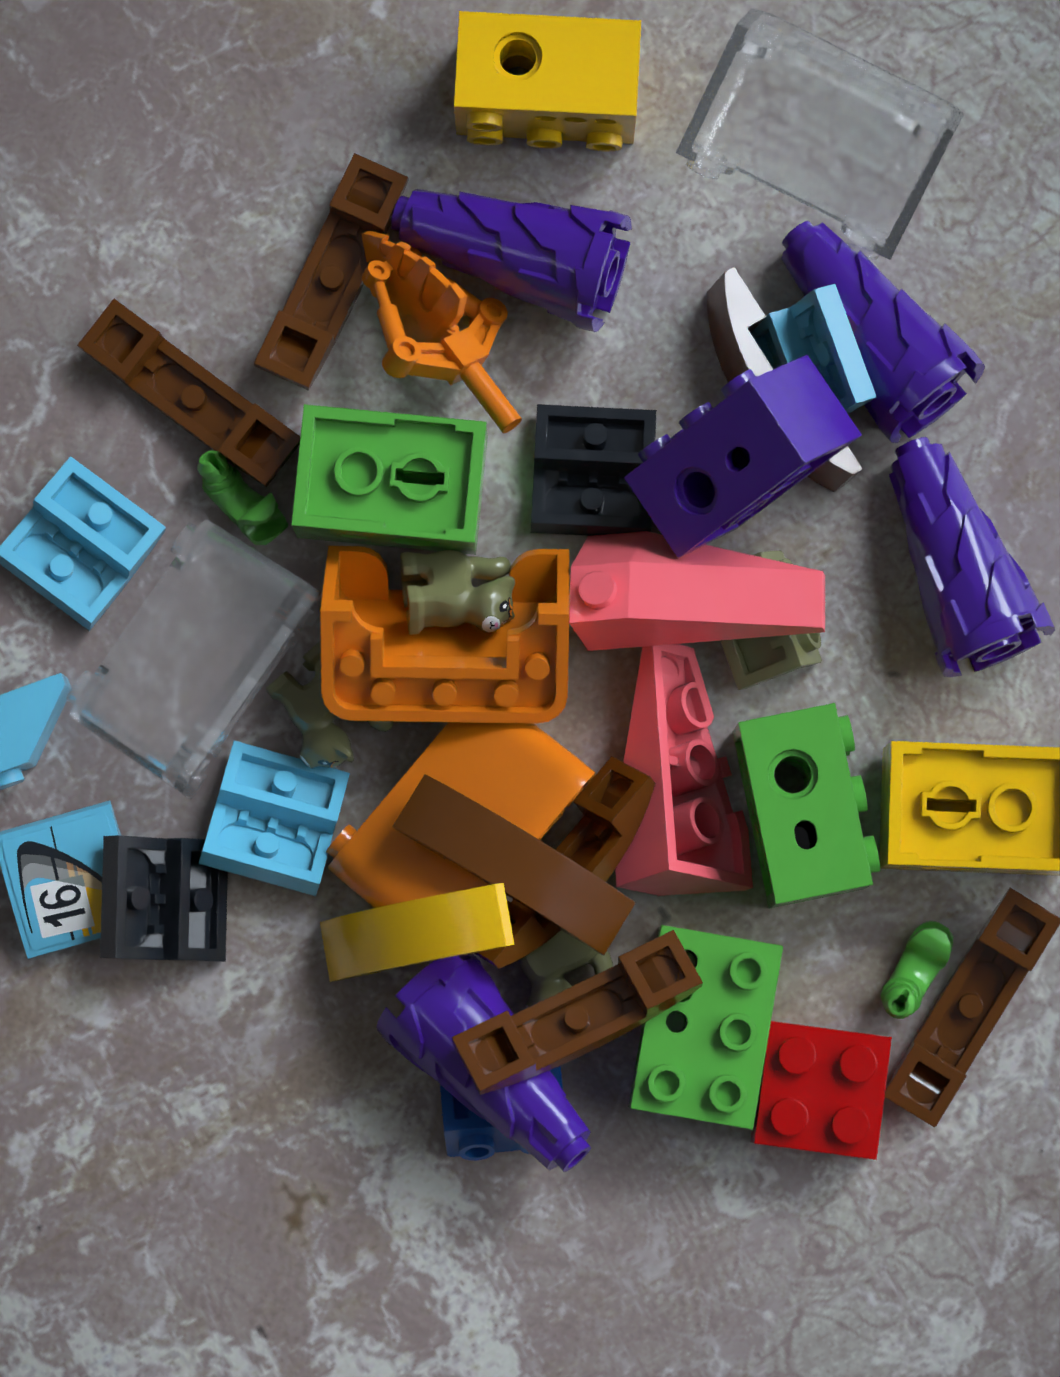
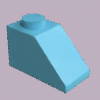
M62 673L0 695V790L23 782L25 779L22 771L37 765L72 691L69 679Z

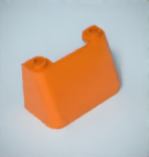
M328 546L320 608L321 694L324 705L330 713L340 719L351 721L537 724L549 722L558 717L564 710L568 698L569 549L528 550L515 559L509 572V576L515 579L512 591L515 617L496 631L486 633L470 623H464L457 627H425L419 634L409 635L406 618L408 607L404 608L402 590H389L387 564L381 555L370 548L361 546Z
M448 722L360 828L356 830L352 825L348 824L326 850L334 858L328 866V870L373 908L487 886L489 884L449 859H443L393 828L394 823L424 774L456 790L541 840L553 824L564 814L566 806L569 807L593 779L596 772L536 724Z

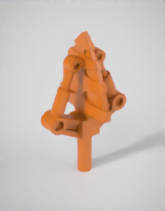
M374 231L362 233L367 263L370 262L362 274V281L366 287L370 288L372 296L377 298L380 307L377 310V316L388 348L382 359V367L385 372L394 378H404L407 375L445 380L450 386L463 380L501 432L505 434L513 430L520 424L522 418L482 367V364L489 356L498 330L508 316L506 306L495 298H485L481 301L451 278L447 279L435 268L436 264L426 256L423 257L418 249L411 247L407 243L401 241L395 244L388 241V235ZM463 314L470 318L469 327L459 331L457 324Z

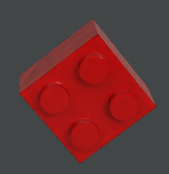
M771 1021L750 1142L877 1160L892 1037Z

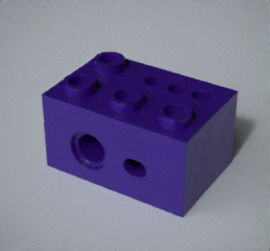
M808 355L757 377L752 369L743 372L721 388L725 399L714 408L710 402L699 406L679 421L682 430L671 438L668 434L660 437L638 453L643 463L624 478L678 558L738 529L862 436Z

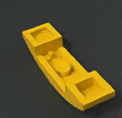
M504 883L391 904L320 922L330 982L515 945Z

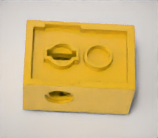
M459 11L454 96L456 135H467V141L477 145H499L503 143V137L527 139V145L536 148H558L562 146V140L586 142V148L605 152L621 150L622 144H633L637 117L641 20ZM514 67H522L529 70V72L523 75H512L507 70Z
M891 741L883 748L880 869L1060 876V747Z

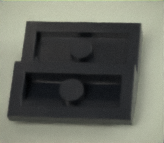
M537 404L530 533L595 536L641 531L651 532L652 519L624 477L643 463L638 453L655 441L657 410Z
M122 835L103 836L100 958L226 962L228 872L199 864L205 839L152 838Z

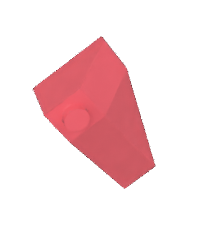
M648 531L588 536L571 565L569 624L588 651L825 632V574L820 570L710 545H704L678 558L663 535Z
M670 644L642 647L623 761L625 764L650 776L656 784L640 827L622 860L615 868L616 887L657 896L745 891L753 888L748 827L743 811L740 810L733 813L723 780V778L732 774L727 757L717 758L708 730V726L711 725L714 719V714L694 648Z

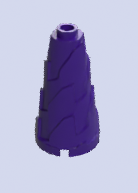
M421 189L413 190L410 197L401 196L398 199L391 222L392 230L399 232L400 242L407 243L425 254L442 260V265L484 280L507 295L545 308L547 313L567 320L579 329L598 332L605 323L603 319L594 317L592 314L595 309L611 312L627 262L630 242L616 238V229L632 230L630 217L613 210L603 211L570 205V209L538 202H510L459 191V195Z
M805 221L785 236L782 245L786 250L783 252L781 260L804 297L814 289L832 284L836 285L876 394V398L864 406L878 425V428L891 443L900 442L899 440L902 437L899 433L900 428L908 438H911L934 423L967 394L957 383L965 373L975 384L978 382L984 372L985 365L974 350L946 323L941 326L931 315L927 314L903 289L899 291L861 250L856 253L823 222L813 226L810 221Z
M928 437L917 438L898 447L895 450L897 460L890 467L892 473L889 474L906 526L909 553L918 579L923 610L937 649L935 658L943 676H962L957 664L959 660L969 658L974 672L1011 659L1042 642L1037 631H1043L1044 635L1051 636L1055 631V627L1044 602L1039 603L1025 573L1006 550L990 518L978 506L951 453H945L942 444H931Z
M473 953L434 960L395 995L405 1006V1009L397 1018L387 1007L384 1009L376 1028L389 1045H392L407 1060L434 1078L469 1110L485 1119L504 1136L520 1144L548 1170L559 1166L563 1172H567L588 1154L591 1146L586 1140L591 1131L566 1099L565 1092L550 1070L519 1083L485 1094H479L452 1043V1037L507 1010L510 1016L514 1015V1013L502 999L494 981Z

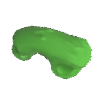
M212 450L202 454L197 465V470L202 476V489L253 544L267 545L288 528L289 524L278 509V504L272 493L264 497L251 489L244 482L236 467H232L226 457L219 452Z
M926 921L919 925L910 936L894 972L883 986L881 993L883 1007L891 1017L904 1019L920 1008L926 991L950 958L954 937L948 927L936 921Z

